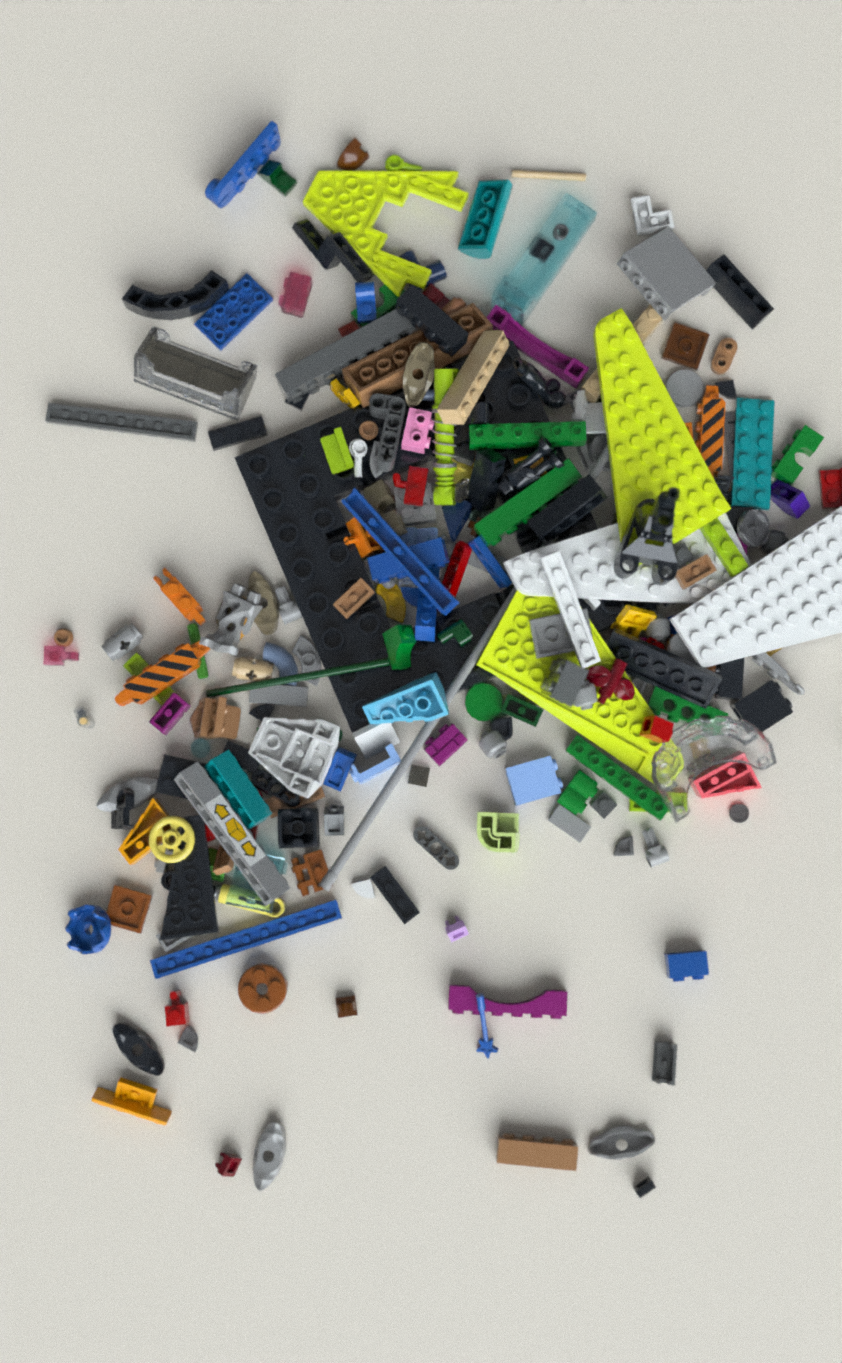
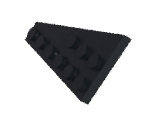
M200 815L183 817L193 828L195 843L191 853L182 861L175 863L159 941L219 932L206 826ZM181 828L180 833L182 836L185 833V830L183 828ZM182 840L178 848L183 850L186 846V842Z

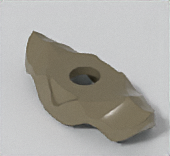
M420 342L416 345L405 365L403 390L409 407H415L423 400L433 382L435 369L434 350L426 342ZM415 369L423 371L422 379L417 380L413 377L412 373Z
M253 571L248 581L247 596L249 591L253 590L260 593L261 598H265L268 601L267 607L261 609L254 622L262 634L271 635L278 628L279 606L277 597L268 580L259 572Z

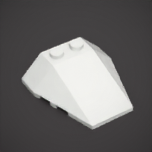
M264 717L248 753L289 791L309 798L323 784L335 753L338 750L340 727L322 719L296 720Z

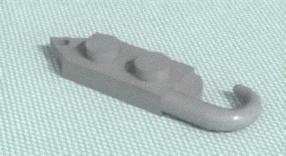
M766 652L752 655L754 663L767 669V674L771 678H777L798 695L805 694L804 688L798 683L795 684L787 675L788 672Z

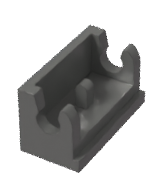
M654 1041L652 1081L657 1084L667 1083L668 1085H675L677 1044L674 1042Z

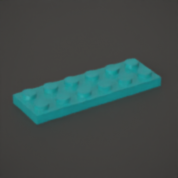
M738 397L736 399L732 470L734 480L732 479L731 482L732 496L730 506L752 507V509L767 511L770 509L775 400Z

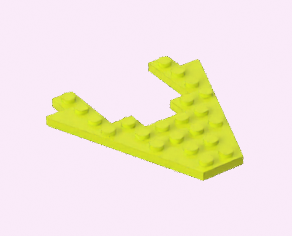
M318 171L303 199V205L333 234L341 232L370 270L399 297L406 283L424 289L431 275V270L382 251L388 235L373 229V226L385 202L403 207L409 194L413 193L462 212L469 193L454 187L459 175L457 171Z

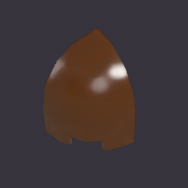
M354 138L343 150L336 167L344 171L356 170L367 161L369 154L360 148L362 144Z

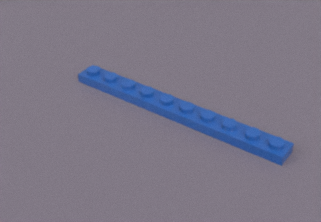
M336 899L152 959L150 963L155 979L341 919L342 915Z

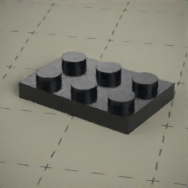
M163 754L155 792L187 799L174 779L181 771L197 761ZM199 762L203 767L206 765V763Z

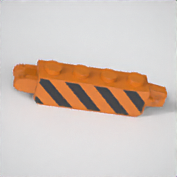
M707 385L704 396L700 403H697L696 407L699 421L696 422L695 433H698V440H695V444L714 478V474H719L722 470L726 402L719 398L718 386Z
M200 641L192 645L189 643L186 645L184 643L180 644L175 648L174 653L163 655L154 666L152 664L148 665L142 670L143 673L140 675H133L128 678L126 684L123 685L125 689L115 697V703L119 704V706H125L131 702L140 705L144 704L201 666L200 659L210 651V648L199 644Z

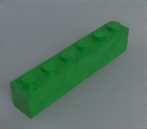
M569 458L564 461L565 466L560 469L554 468L474 525V530L487 547L491 544L495 546L502 541L501 537L505 534L511 535L518 529V525L522 522L526 524L532 519V515L538 511L541 512L549 503L558 499L566 490L572 488L582 479V475Z

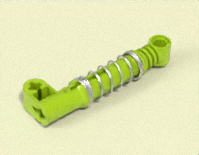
M458 368L434 369V405L432 406V412L435 413V418L432 421L435 422V428L432 431L435 433V439L432 442L435 443V449L432 452L435 454V458H438L433 461V470L438 475L435 477L438 480L435 482L438 486H435L433 493L435 505L455 506L457 501V490L455 486H452V484H455V481H452V479H455L452 475L457 469V463L451 460V458L457 457L454 455V447H457L454 444V437L457 436L454 434V426L456 424H444L437 408L460 371Z

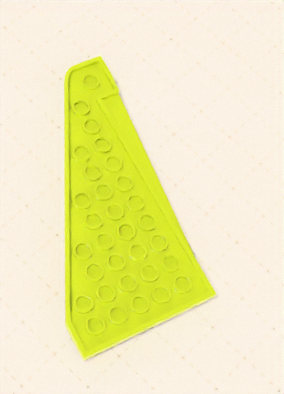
M516 590L476 665L500 678L653 784L670 792L682 771L683 758L671 738L669 742L657 743L640 736L644 717L654 716V713L635 686L633 699L621 700L613 693L612 697L607 699L604 705L596 702L592 704L593 708L581 710V707H575L574 705L570 707L541 693L542 689L540 686L545 677L548 678L551 672L549 667L553 660H557V657L568 660L578 666L580 664L575 651L536 658L529 620L560 614L554 597L527 596ZM589 619L592 638L601 661L585 667V669L588 670L593 666L603 665L611 670L615 656ZM624 671V674H623V677H622V678H627V679L630 680V678L628 677V675H627L626 672ZM595 687L597 697L599 698L600 695L598 694L600 688Z

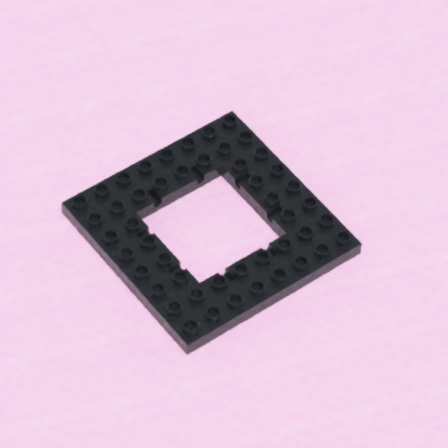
M509 341L508 349L484 389L488 393L489 424L550 422L538 395L519 377L513 361L515 358L522 359L514 341ZM466 360L448 368H458L460 370ZM434 378L429 389H434ZM403 388L390 394L391 396L402 398L406 403ZM480 396L477 403L484 402L485 399ZM434 400L421 401L417 406L410 408L432 412ZM407 403L394 468L389 472H383L376 478L370 469V456L374 441L380 442L385 420L372 417L369 413V405L364 408L361 405L354 409L350 408L234 457L325 669L389 657L382 633L391 629V626L380 605L376 592L348 619L333 606L360 578L374 590L355 544L346 545V542H344V538L351 535L336 501L349 496L354 488L361 491L381 479L385 481L392 478L395 473L401 474L408 471L409 466L418 467L436 459L435 454L432 452L435 449V443L432 442L435 439V433L432 430H429L428 437H431L429 449L425 448L424 454L402 450L401 444L409 412ZM432 412V419H433V418H435V413ZM469 416L464 424H456L454 426V434L457 435L454 437V444L457 447L464 443L469 444ZM365 421H373L378 426V435L372 440H365L360 436L359 427ZM341 427L348 447L354 439L365 441L368 449L365 456L362 457V477H354V468L332 474L320 439L334 434V429ZM554 447L551 452L543 456L545 460L551 453L557 451L563 461L567 460L562 447ZM537 448L493 449L506 458L501 481L504 480L503 477L515 465L513 459L528 456ZM551 467L550 469L546 470L547 473L556 467ZM527 487L518 490L516 493L512 492L508 496L499 488L497 497L501 506ZM591 512L560 534L555 543L597 530L598 527ZM522 522L517 526L518 529L514 532V536L523 554L541 547L543 542L528 523L524 524ZM514 584L506 587L501 592L491 593L456 608L446 616L442 614L436 617L435 640H416L410 655L412 667L408 669L392 670L390 663L388 666L328 676L352 733L370 724L362 708L363 705L419 678L436 672L446 692L511 593ZM577 598L581 608H587L589 619L598 633L609 629L626 605L633 606L631 601L598 599L601 604L593 611L583 598ZM461 618L473 635L471 641L461 647L454 637L442 644L436 634ZM414 626V627H412V629H413V633H414V636H415V626ZM475 664L456 694L497 676Z

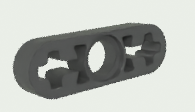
M420 826L414 830V840L448 870L458 867L459 857L428 828ZM418 830L421 832L425 830L427 832L425 835L429 839L431 836L435 838L429 842L428 847L424 846V843H426L424 839H417ZM434 842H438L442 846V850L438 854L432 853L430 849ZM445 849L449 851L446 853L448 857H455L454 862L456 864L454 866H447V860L444 857L442 860L438 858L444 853Z

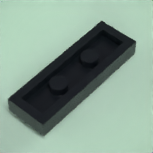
M262 416L208 431L213 451L268 436Z
M386 865L370 877L404 925L420 913Z

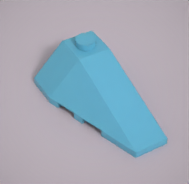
M436 672L419 678L362 706L370 724L393 723L396 721L413 722L416 720L432 721L449 714L445 691Z

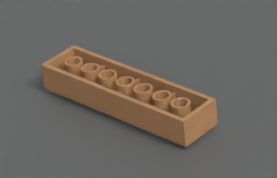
M471 303L448 315L468 332L467 343L452 357L447 353H443L434 341H429L424 333L418 330L343 368L342 373L345 384L364 408L369 405V399L373 394L390 395L403 388L405 365L418 343L426 342L433 347L435 369H440L471 353L482 332L493 331L491 322L474 303ZM415 369L412 375L415 379L419 380L423 378V371Z

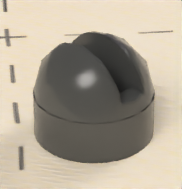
M557 224L553 229V237L557 241L564 240L569 233L568 227L564 224Z

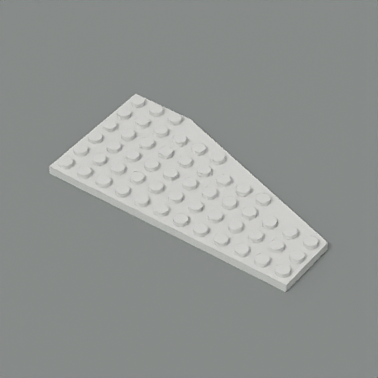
M842 506L670 618L671 623L697 665L706 668L842 632Z

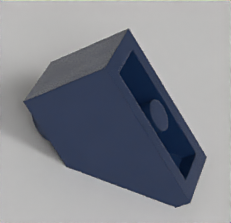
M457 497L455 506L442 505L443 515L451 541L453 542L458 538L469 519V514L473 511L471 503Z

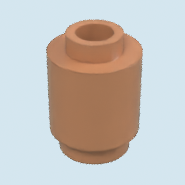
M453 297L441 310L450 315L464 308L466 303L460 297Z

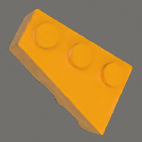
M152 798L150 804L118 849L129 865H135L151 852L149 834L153 825L158 820L170 816L157 798ZM170 824L162 827L164 832L172 829ZM162 836L157 837V845H160L162 843Z

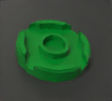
M481 683L475 685L468 691L465 697L467 713L477 721L484 722L496 718L503 706L501 693L490 684Z

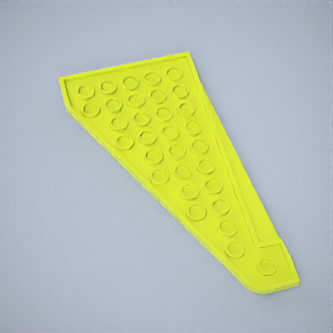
M620 308L602 318L593 331L620 542L623 539L635 507L641 501L655 499L661 492L675 487L679 489L680 497L676 500L672 529L674 545L728 512L731 507L719 490L632 323L623 309ZM645 505L641 507L643 517L646 514H650L652 506ZM635 527L627 547L638 539ZM646 539L644 542L662 547L664 544L662 541Z

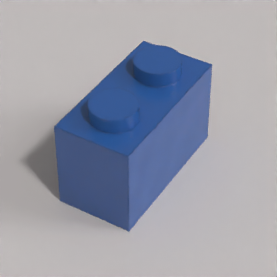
M696 950L665 953L667 977L673 979V982L685 981L684 977H692V980L704 979V975H709L707 951Z

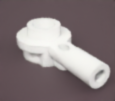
M354 439L350 442L348 449L354 457V477L361 478L362 457L365 456L368 448L362 439Z

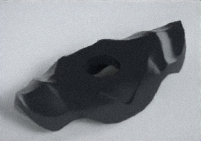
M118 1023L113 1026L114 1038L124 1057L136 1068L149 1074L160 1076L164 1071L165 1063L152 1038L145 1032L127 1023ZM135 1044H140L143 1047V1053L139 1056L134 1055L132 1052Z

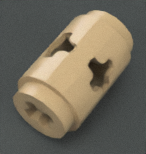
M243 656L240 658L236 657L232 676L251 682L271 679L274 664H269V661Z

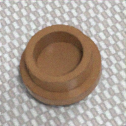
M373 421L363 422L359 427L360 436L365 440L374 439L378 435L376 423Z
M65 628L57 630L54 635L55 643L63 648L70 646L74 639L72 632Z

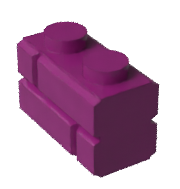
M173 692L150 719L149 723L167 736L184 716V712L190 709L191 705Z
M446 723L438 731L440 735L435 739L432 736L424 743L426 746L424 751L439 767L468 741L453 723L450 725Z

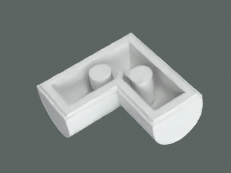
M649 195L631 198L637 236L660 232L667 227H670L671 230L674 229L671 210L653 212Z

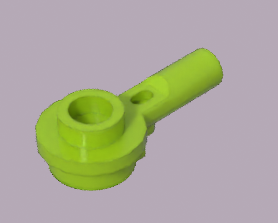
M391 155L385 161L387 171H421L422 166L404 162L403 158L397 155Z

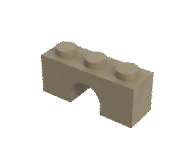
M382 479L362 490L365 498L399 536L408 532L402 517L395 510L385 513L386 508L394 503L395 500L390 487Z

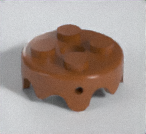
M259 963L248 968L242 974L238 984L240 1001L248 1010L258 1014H266L276 1010L284 1002L288 990L287 979L280 969L266 963ZM264 983L267 985L268 991L266 994L258 993V984Z

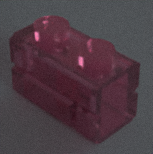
M290 272L289 278L285 277L283 284L285 292L284 295H280L278 302L282 313L300 318L304 317L313 284L312 277L295 272Z

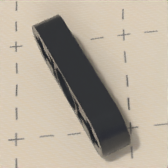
M257 770L252 774L251 780L257 789L289 807H295L301 802L300 795L289 791L272 774L264 770ZM264 777L265 781L268 782V784L266 785V783L263 781L258 782L257 779ZM275 784L281 785V789L278 792H272L271 789ZM285 792H287V794H289V795H291V796L295 795L296 798H295V799L291 798V799L289 800V798H288V796L285 794Z

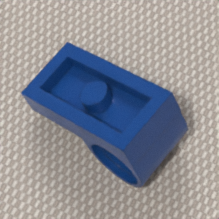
M374 281L355 282L358 324L371 323L377 319Z
M339 747L323 784L341 792L357 754Z

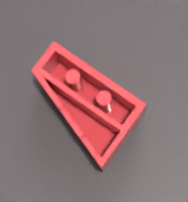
M736 752L688 778L696 796L700 798L762 788L745 754L741 752Z

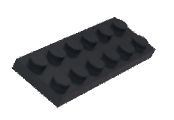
M614 628L607 643L615 658L627 663L625 668L627 674L705 709L709 705L723 677L617 628Z

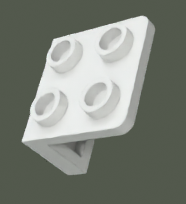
M585 390L577 391V397L573 399L575 413H572V422L586 421V434L606 433L602 402L587 403Z

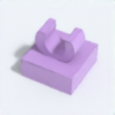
M455 916L456 923L452 925L449 924L448 920L445 921L447 926L445 930L451 943L469 935L463 920H460L458 916Z

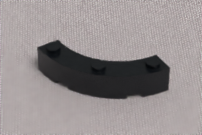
M211 270L207 276L194 285L195 287L187 291L166 293V295L154 294V292L143 290L132 284L123 296L122 301L127 309L141 316L158 320H176L191 317L209 309L229 290L226 279Z

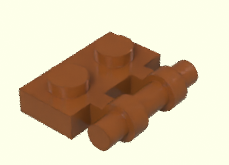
M322 849L303 855L305 860L303 864H300L298 857L290 859L293 866L291 867L292 872L295 873L298 882L296 885L298 890L300 889L302 897L310 894L308 886L313 885L315 892L324 890L319 886V883L327 873L328 867ZM302 870H308L310 880L305 881Z

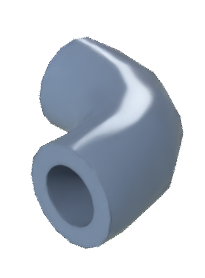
M270 642L265 643L263 660L273 663L278 668L279 677L298 674V667L293 656L284 647ZM297 682L287 683L284 685L297 686Z

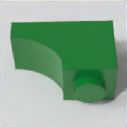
M396 625L382 633L392 670H404L412 667L410 655L412 647L416 643L412 625Z

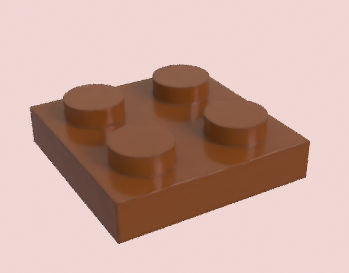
M114 885L106 911L111 925L141 934L153 895Z

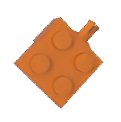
M355 517L346 523L351 536L345 537L344 542H346V545L354 543L361 558L386 552Z

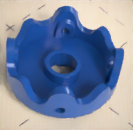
M93 904L71 909L68 912L70 921L65 927L66 932L71 936V940L67 942V947L81 954H94L102 951L108 944L111 936V922L107 912L100 906ZM90 925L93 927L92 934L89 931Z

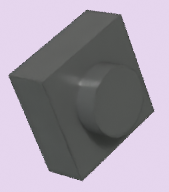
M602 792L590 806L605 819L617 804L605 792Z

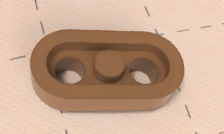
M724 338L719 343L710 364L711 370L715 374L723 375L730 368L738 348L734 339ZM725 345H730L731 349H727ZM722 361L724 366H720L718 362Z

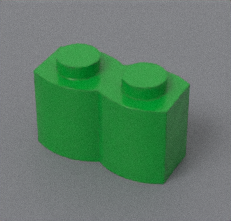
M578 770L556 802L574 815L578 812L582 814L587 807L586 800L589 796L593 798L599 790L596 787L598 783Z

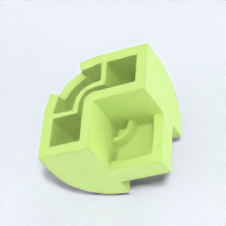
M477 812V836L481 844L489 851L517 853L520 841L519 814Z

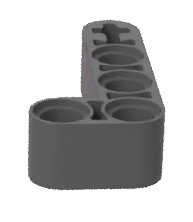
M376 393L369 399V413L374 418L385 420L378 449L377 467L383 472H389L395 465L406 403L400 397ZM385 454L389 455L387 460H385Z

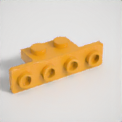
M122 1077L118 1081L116 1092L98 1087L91 1100L99 1105L107 1106L161 1125H167L172 1114L171 1110L154 1105L158 1089Z

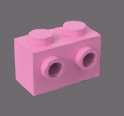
M409 407L401 444L402 450L424 454L425 448L429 449L431 437H428L429 430H433L435 423L432 421V412Z

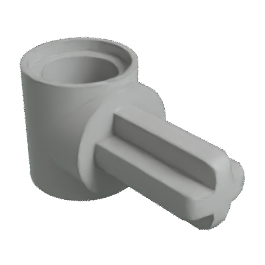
M278 587L275 593L281 605L278 610L284 624L286 625L302 618L297 603L291 601L286 587Z
M653 828L643 830L642 834L648 847L645 855L650 867L652 868L670 861L665 846L658 843Z

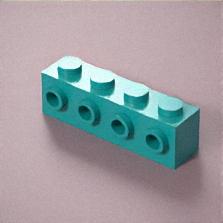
M229 750L212 758L204 766L223 796L230 802L232 809L241 817L247 829L250 830L264 822L272 814L268 804L264 802L257 788L253 786L246 772L242 770L237 759Z

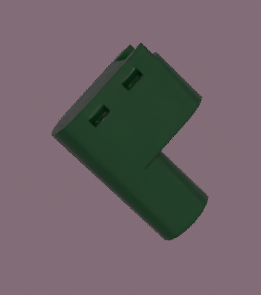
M461 618L436 634L442 644L454 637L461 647L473 638L472 633Z

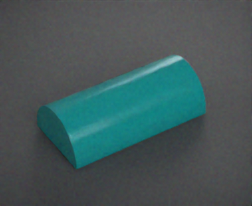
M509 180L478 182L458 246V250L463 254L477 259H488L491 257L513 188Z

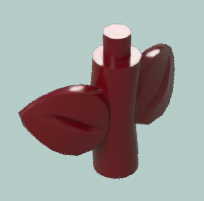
M615 658L611 670L603 665L593 666L588 669L589 672L586 679L589 680V683H593L595 687L600 688L598 703L604 705L606 700L612 697L613 693L621 700L633 699L635 693L633 683L627 678H622L627 663Z

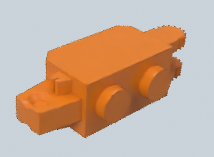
M164 568L162 570L163 574L170 580L164 585L159 577L154 576L153 579L161 587V591L187 620L191 622L195 619L202 626L206 622L200 614L203 611L202 607L175 576L173 577Z

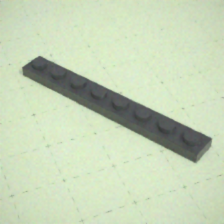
M48 403L45 420L51 424L191 442L196 441L198 423L195 421Z

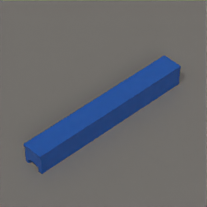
M354 488L353 492L346 499H342L341 502L432 604L446 616L460 602L361 492Z

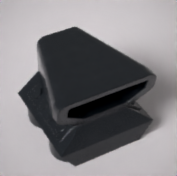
M317 808L278 809L279 849L320 846L319 810Z

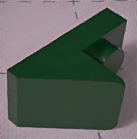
M269 160L257 173L284 197L297 185V180L285 172L282 164L277 161Z

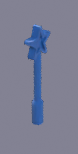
M478 993L476 994L478 1010L480 1011L483 1038H479L481 1046L476 1051L484 1052L486 1058H489L490 1054L497 1053L499 1048L493 1045L494 1038L488 1039L484 1011L486 1009L484 994Z

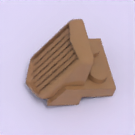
M219 696L214 699L203 698L199 700V705L190 717L194 738L236 739L241 709L226 704L227 698Z

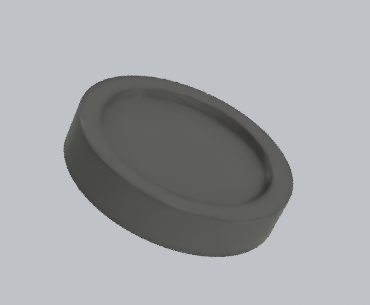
M735 804L730 808L729 816L732 821L743 823L749 817V810L743 804Z

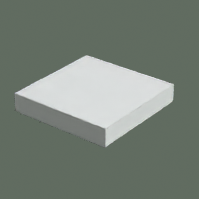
M391 723L369 724L352 733L365 759L386 750L385 747L390 744L394 746L400 742Z

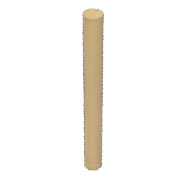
M512 170V177L586 181L585 173Z

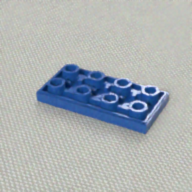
M246 273L194 323V326L222 351L273 301V298Z

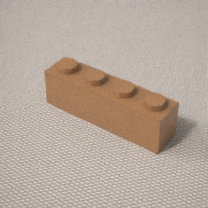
M503 1133V1136L498 1135L497 1163L577 1171L578 1145L572 1139H562L561 1142L554 1141L552 1137H542L541 1140L534 1139L535 1136L523 1135V1137H515L513 1133Z

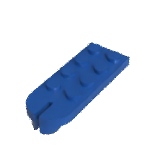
M272 120L221 180L214 178L209 182L205 189V195L217 207H225L237 193H241L247 181L255 177L257 169L268 161L269 155L279 148L281 140L276 123Z

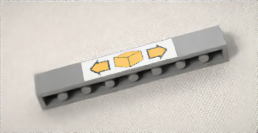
M196 762L181 771L174 781L265 906L288 891L290 887L287 880L278 872L274 862L267 857L263 847L256 842L252 832L246 828L241 817L232 809L228 799L221 794L217 784L210 779L206 769L199 762Z

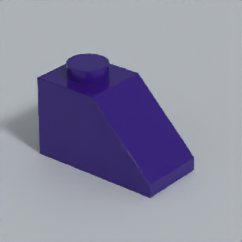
M778 479L771 485L770 499L784 513L799 519L810 507L803 491Z

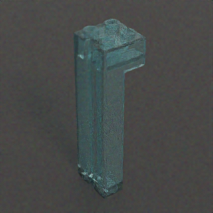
M565 193L509 276L505 275L492 293V309L495 305H498L511 314L522 326L594 223L597 212L568 193ZM557 224H564L568 227L569 233L564 240L557 241L553 237V229ZM541 238L554 247L546 260L538 256L535 258L531 255L532 250ZM545 245L539 254L545 256L550 248Z

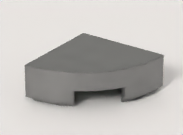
M633 836L625 837L618 842L614 850V856L634 855Z
M187 1025L178 1043L196 1052L198 1037L195 1030L190 1025Z

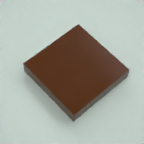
M674 322L661 359L697 371L710 334Z

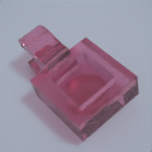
M44 646L43 665L64 666L65 660L79 661V653L65 652L64 646Z

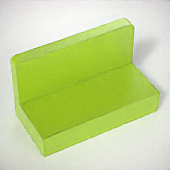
M341 427L334 429V434L320 439L332 474L354 468Z

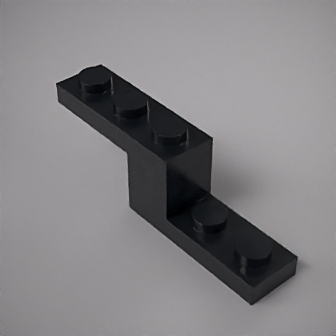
M308 219L296 222L292 226L297 236L325 270L336 267L341 262L357 282L371 280L374 276V273L341 232L329 235L324 240Z

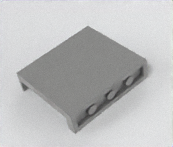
M670 227L665 228L626 251L617 262L620 269L664 321L671 313L699 295H702V297L706 295L716 284Z

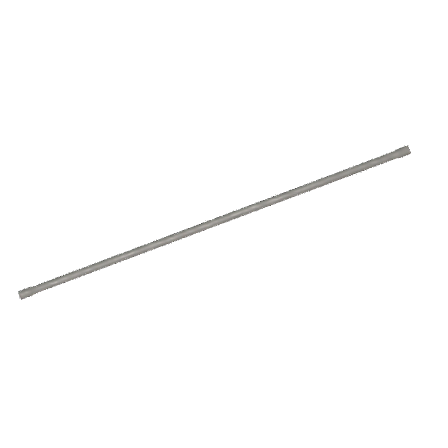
M607 444L588 473L594 480H596L609 460ZM557 538L551 541L548 545L554 544ZM515 587L445 692L447 705L450 704L480 658L517 590ZM440 718L426 721L342 852L319 883L320 887L327 891L330 890L345 863Z

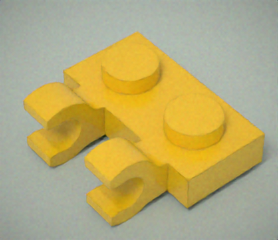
M626 605L610 628H617L631 633L630 635L638 638L640 632L646 630L650 622L656 619L657 615L651 610Z

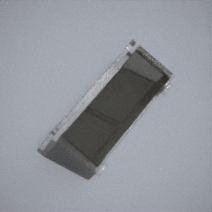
M155 326L151 328L134 355V382L236 421L239 420L257 375V365L251 362L243 361L239 364V367L174 343L170 341L167 331Z

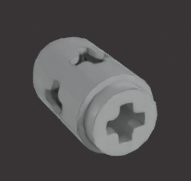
M131 623L130 625H125L109 637L101 647L112 661L119 660L140 644L144 637Z

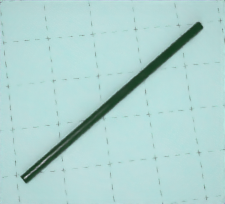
M390 658L206 690V696L209 698L390 665Z

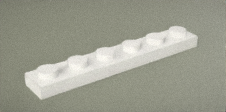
M555 551L541 557L540 561L580 667L585 668L600 662V657L560 551Z

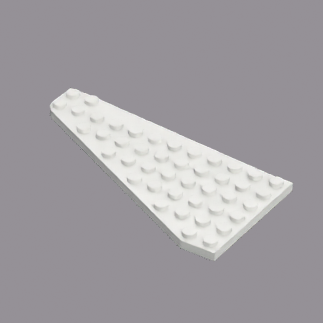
M724 513L718 517L719 521L747 564L751 566L727 514ZM618 523L521 554L503 563L514 587L520 593L527 596L554 597L540 558L555 551H560L577 598L693 604L731 579L700 529L674 544V547L684 542L694 558L677 568V571L706 554L710 557L717 571L682 590L676 578L666 585L660 586L654 583L651 575L652 565L641 564L634 574L626 579H621L614 572V560L621 544ZM623 563L624 569L629 571V566Z

